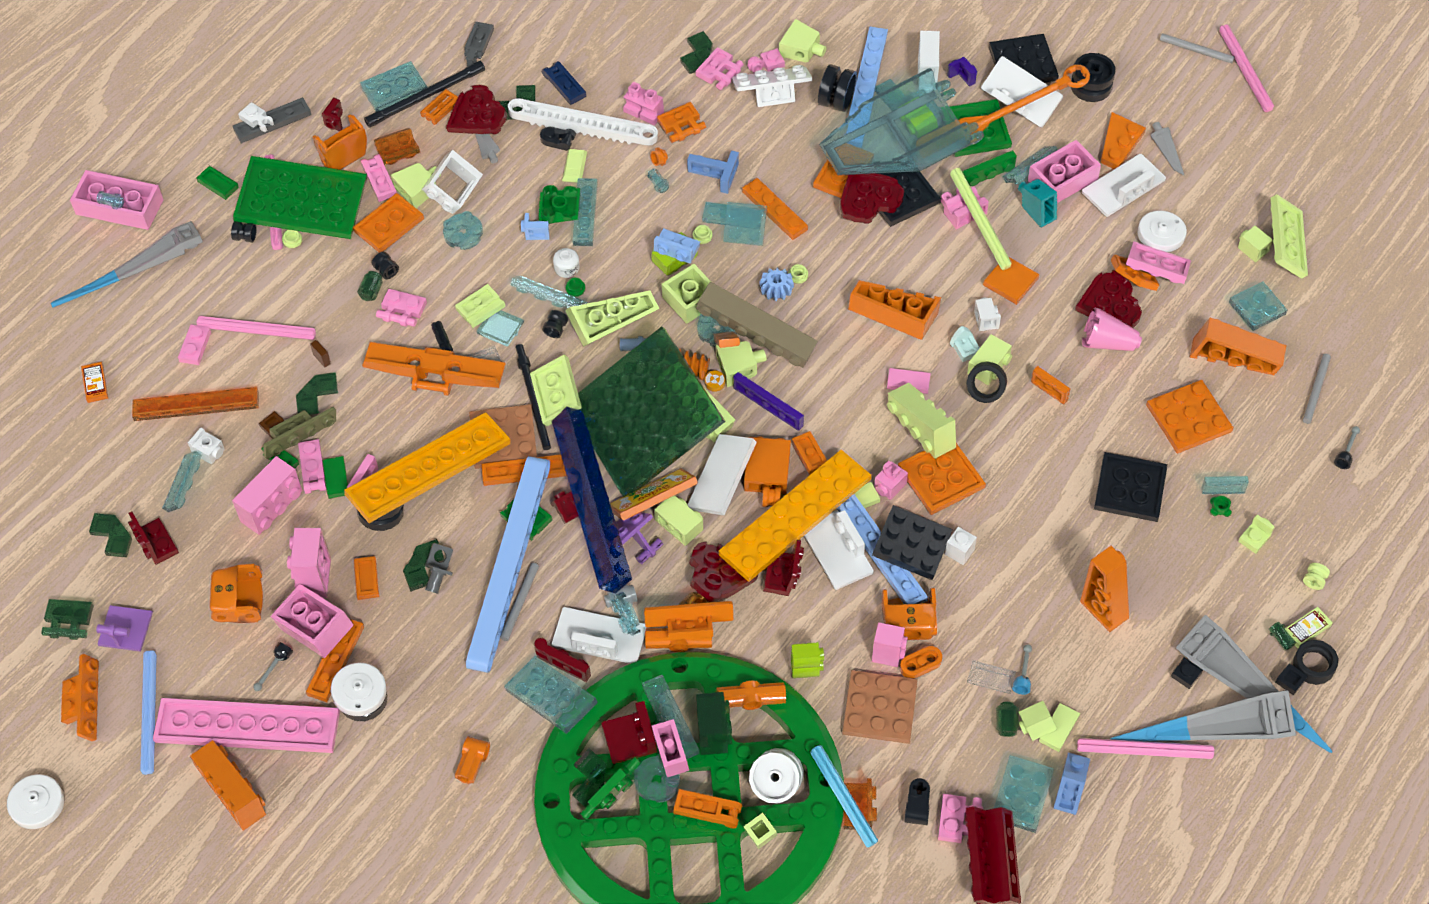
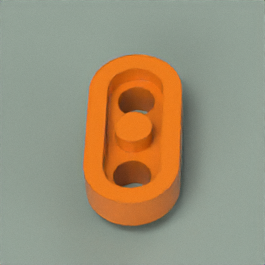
M928 646L905 656L900 665L902 675L906 678L915 679L937 669L942 663V652L937 647ZM933 658L935 661L929 662L927 659ZM908 667H913L915 670H914V671H910V670H908L907 668H908Z

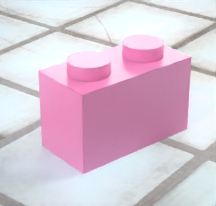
M878 622L873 645L872 662L898 667L900 659L902 660L906 653L908 637L904 636L905 628Z
M674 719L653 725V733L666 776L671 777L689 771Z

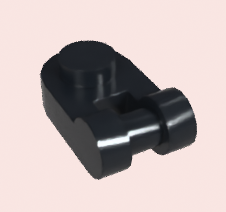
M545 127L540 132V140L543 145L565 151L570 149L571 141L576 136V132L572 129L564 130L555 127Z

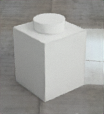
M958 527L947 541L945 555L964 565L975 550L977 537Z

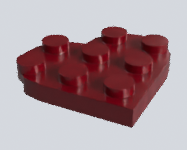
M485 85L471 86L472 89L466 93L462 91L456 100L446 125L447 131L450 133L498 134L506 122L507 112L499 101H495L493 92Z
M872 172L849 173L841 196L840 210L842 217L853 222L869 224L879 211L894 213L903 201L904 189L898 184L897 179Z
M1112 270V273H1099L1075 308V311L1089 317L1092 311L1095 312V307L1099 308L1132 328L1139 323L1142 315L1138 300L1132 296L1133 287L1131 283L1115 270Z
M707 541L698 543L693 548L689 564L695 568L690 586L698 594L706 598L709 603L727 599L757 580L758 575L748 582L719 556V550L723 545L719 543L717 546L708 545Z

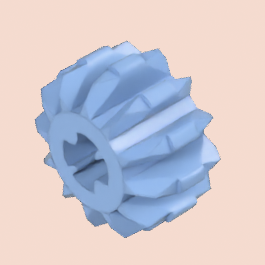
M778 267L774 271L769 268L768 273H763L760 281L761 293L766 295L768 300L774 298L775 301L778 298L785 300L786 296L791 295L794 288L791 273H787L786 269L780 271Z

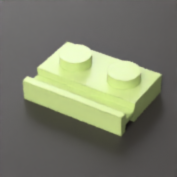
M488 284L455 305L458 313L467 323L469 322L472 328L506 307L505 302L500 299L499 295Z

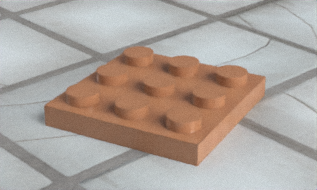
M531 404L469 412L470 420L486 412L511 439L510 445L474 464L475 469L482 468L481 464L526 459L528 456L537 457Z
M851 670L842 735L910 744L918 679Z

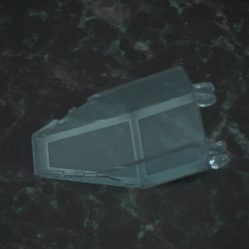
M928 68L863 102L852 116L849 115L845 122L831 132L819 145L837 175L918 172L972 144L978 143L984 137V133L978 131L971 134L979 128L977 122L971 124L964 122L960 124L946 102L955 96V89L947 90L951 86L949 80L935 83L934 72L931 68Z

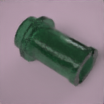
M1277 622L1269 628L1270 636L1276 638L1284 651L1289 650L1296 644V641L1286 631L1285 624Z

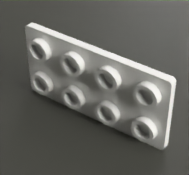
M1002 56L981 86V89L1008 106L1048 85ZM1054 91L1015 111L1042 128L1062 100L1063 95L1058 91Z
M795 65L790 69L775 68L769 72L758 70L755 74L738 73L732 78L737 91L755 89L758 107L795 102L794 83L812 81L811 74L803 65Z
M1138 154L1082 189V194L1108 217L1164 182L1166 176L1142 154Z
M835 509L804 535L835 590L873 574V569L864 555L865 543L845 510L839 512Z
M563 607L553 637L552 647L631 664L639 660L647 627L639 622Z

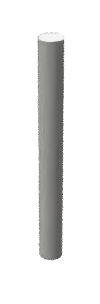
M1163 33L1160 41L1231 64L1234 60V56Z
M1323 354L1303 418V422L1306 424H1310L1331 359L1329 354Z
M531 563L500 638L504 641L509 640L538 571L539 565L536 563Z

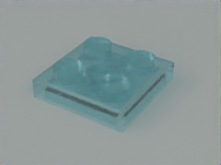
M727 202L723 242L763 246L767 206Z
M1264 281L1230 297L1229 300L1231 306L1252 331L1287 313L1286 307Z

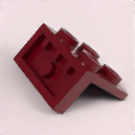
M132 511L128 513L131 518L128 524L138 544L141 545L147 560L152 558L155 565L179 553L160 518L140 526Z
M644 701L635 703L636 712H632L633 714L601 723L613 764L631 760L634 757L639 758L657 753L656 740Z

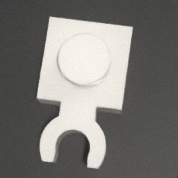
M252 102L238 114L242 121L253 128L259 125L260 130L263 132L267 131L264 124L274 125L273 119L266 115L265 110Z

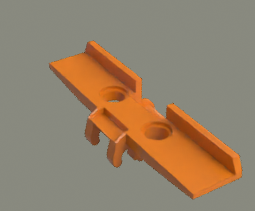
M370 342L362 366L395 375L413 377V391H417L419 388L444 392V395L449 396L453 384L499 388L506 362L455 355L453 351L425 347L424 350ZM414 360L420 362L418 366L409 365ZM457 366L460 368V370L458 372L452 371V367ZM428 373L439 374L442 376L445 384L421 381V379L427 378Z

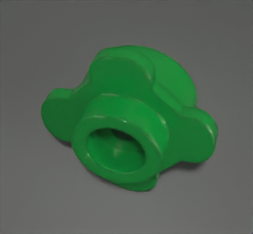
M1218 496L1210 499L1212 504L1211 515L1231 516V500L1229 498Z

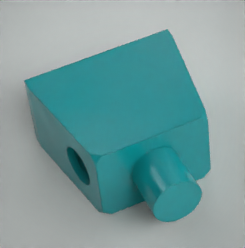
M1039 179L1030 183L1024 181L1018 186V191L1022 193L1023 209L1039 227L1042 228L1057 220V192Z

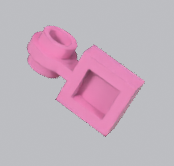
M777 48L761 53L760 58L756 56L751 57L748 60L747 66L754 73L761 70L762 67H765L767 72L775 68L785 67V61Z

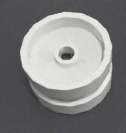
M774 748L764 752L753 763L749 782L752 791L760 799L768 803H781L791 798L799 789L803 781L804 770L801 761L794 753L786 749ZM775 773L779 775L778 779L774 778Z

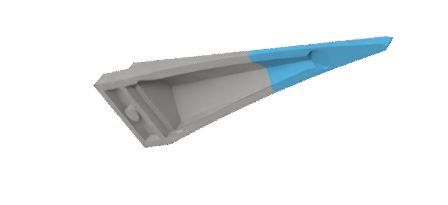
M191 221L175 227L118 268L92 283L51 302L52 308L185 254V249L197 247L198 244L202 243V239Z
M1206 615L1202 617L1176 647L1195 665L1245 698L1278 691L1228 634ZM1291 705L1295 730L1329 753H1332L1331 748Z
M1283 690L1238 700L1115 736L1109 740L1277 739L1296 736L1289 691Z

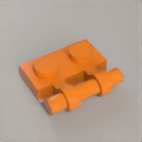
M691 102L657 116V122L666 134L672 131L675 133L669 136L671 143L681 142L685 140V137L699 134L701 130L706 128L704 121L697 124L696 121L700 120V114ZM689 125V128H686L684 130L681 129L682 127Z

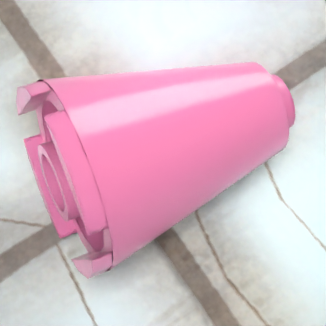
M1095 307V312L1092 311L1084 328L1087 337H1082L1083 347L1134 351L1135 348L1138 349L1140 347L1142 337L1139 336V331Z

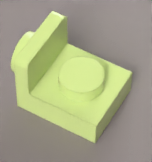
M1256 515L1252 524L1241 535L1238 542L1257 554L1271 537L1274 525L1268 519Z

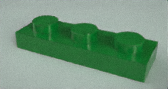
M1012 150L966 169L962 173L970 186H976L982 181L992 179L1001 173L1009 172L1015 168L1017 155Z

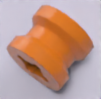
M764 486L762 507L773 506L781 499V487L770 489L768 486Z

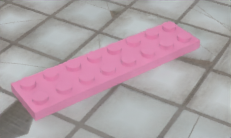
M161 698L153 741L155 743L205 746L213 740L217 746L222 745L223 747L333 753L340 710L329 707Z

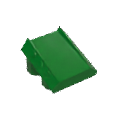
M554 185L545 186L543 191L540 192L539 221H548L549 224L578 220L580 188L567 186L563 190H558Z

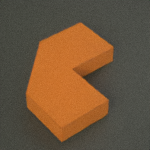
M1113 255L1111 262L1116 272L1139 287L1157 291L1159 283L1155 276L1148 272L1134 270L1126 265L1128 258Z

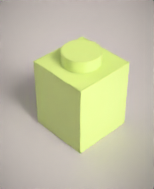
M1254 226L1250 230H1245L1240 235L1238 248L1254 262H1257L1270 251L1273 240L1257 226Z
M1044 701L1019 711L1022 721L1018 723L1024 734L1029 733L1032 741L1057 730Z
M763 813L744 826L745 831L758 849L778 836L776 830Z

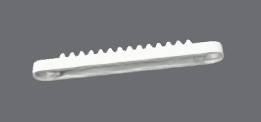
M513 99L508 104V113L511 118L530 122L531 125L536 123L539 127L544 125L545 127L572 129L576 134L581 132L584 136L586 134H589L591 137L596 135L599 139L604 137L605 140L611 138L614 142L619 140L620 143L626 141L629 145L636 143L650 146L655 144L658 139L657 128L650 124L524 99ZM517 106L523 108L519 112L513 110V108ZM650 132L653 134V136L647 138L644 137L643 134Z

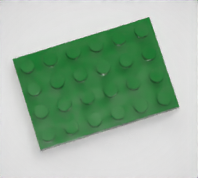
M251 156L233 214V221L351 239L367 181V174Z

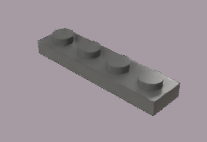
M302 97L267 111L266 115L273 119L274 125L264 124L267 128L266 132L261 131L259 125L253 128L244 121L232 127L242 144L312 114Z

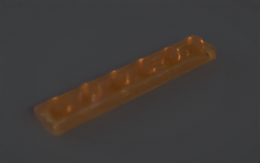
M257 387L133 399L132 418L134 421L258 409L259 390Z

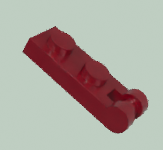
M544 638L535 640L534 647L537 658L587 683L591 677L590 666L586 661L571 657L563 649L557 650L549 646Z

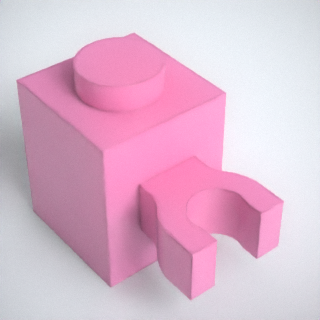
M888 460L883 465V470L875 477L874 488L879 495L891 500L907 484L908 473Z

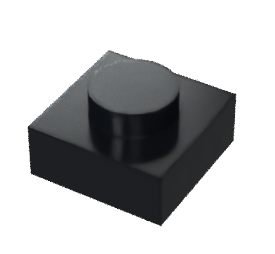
M1184 657L1172 672L1171 677L1190 689L1202 674L1203 669Z
M1289 663L1277 677L1275 683L1288 690L1292 695H1295L1308 676Z

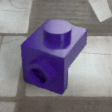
M965 57L953 60L948 65L947 76L949 78L959 74L969 87L976 84L977 69Z

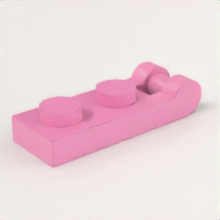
M379 154L374 155L369 160H360L379 202L389 199L397 193Z
M319 439L298 443L305 494L312 493L314 490L326 491Z

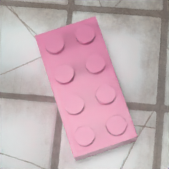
M85 170L70 202L76 215L149 230L163 202V197L158 185Z

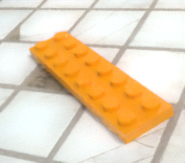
M485 412L344 490L345 496L367 522L371 523L510 445L511 439Z
M841 449L719 550V556L750 582L794 545L797 539L800 540L868 483L872 475Z

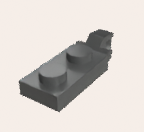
M475 22L465 45L464 54L467 56V67L476 63L477 58L481 59L493 34L494 25Z

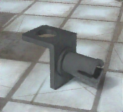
M436 543L432 544L425 565L431 571L425 590L438 594L444 575L452 576L453 572L448 571L447 568L453 549ZM443 550L445 552L446 558L443 562L435 561L434 554L436 551Z

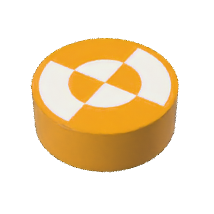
M720 371L708 372L705 376L706 388L713 392L722 390L725 386L724 374Z

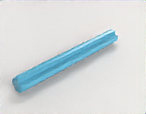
M821 745L814 747L810 752L865 846L868 848L874 846L878 842L876 835Z

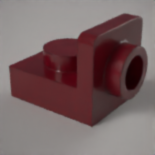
M333 97L322 113L324 126L337 131L343 129L341 122L343 109L339 99Z
M564 490L553 496L555 500L550 504L552 507L555 506L564 524L584 514L572 491L566 494Z

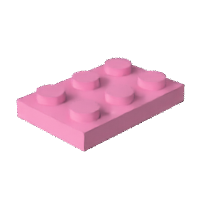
M1133 241L1126 265L1134 270L1149 272L1156 277L1167 278L1173 283L1184 284L1191 260Z

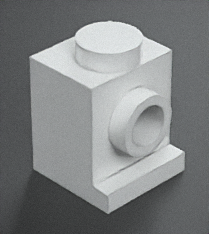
M985 297L976 300L974 314L979 331L999 329L1001 315L998 314L997 305H993L992 298Z
M200 428L188 442L192 454L211 465L222 456L225 450L222 441L205 432L203 428Z

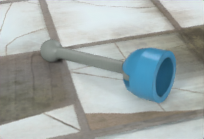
M1029 644L1023 648L1025 656L1022 674L1015 678L1012 688L1015 693L1021 695L1029 694L1031 690V681L1026 677L1029 653L1032 651V646Z

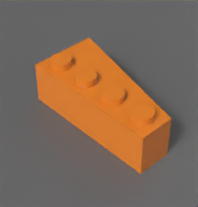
M859 280L851 292L848 310L922 340L939 313L942 297L934 296V299L924 297L923 293L909 294L905 293L904 289L896 288L890 290L886 289L884 285Z
M1210 317L1193 338L1190 358L1197 359L1198 356L1206 357L1209 362L1215 363L1216 360L1228 362V366L1244 365L1247 366V370L1275 375L1283 366L1287 345Z
M1109 546L1091 559L1080 600L1083 606L1109 632L1129 619L1127 563L1124 555L1112 546Z
M212 740L191 754L190 758L231 816L244 831L266 815L263 809L266 804L259 794L256 795L248 779L246 777L243 779L239 774L241 771L234 761L230 762L227 759L229 755L222 745L217 746Z

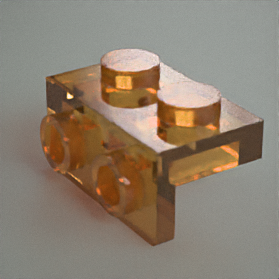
M410 128L374 139L377 153L380 155L384 165H392L398 160L413 158L416 154L421 153Z
M867 778V783H844L872 829V823L877 822V807H872V800H876V786H872V778ZM844 810V830H856Z

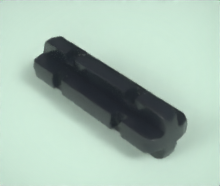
M433 322L431 324L432 330L441 350L453 351L442 322Z

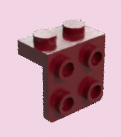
M796 540L791 554L784 552L766 567L763 592L789 596L791 589L796 588L797 579L800 578L802 568L799 566V563L804 553V547H801V540Z

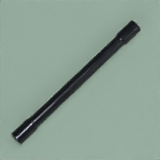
M480 60L464 70L383 110L364 117L365 123L371 128L385 119L485 71V66Z

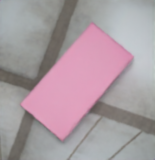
M889 368L887 389L895 390L910 383L921 393L928 394L931 373Z

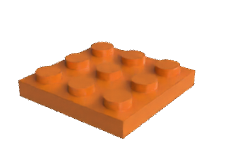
M1203 380L1148 400L1146 404L1177 454L1229 434L1234 428Z
M957 443L956 448L937 458H934L924 450L898 463V466L908 473L907 482L930 515L986 487V483Z

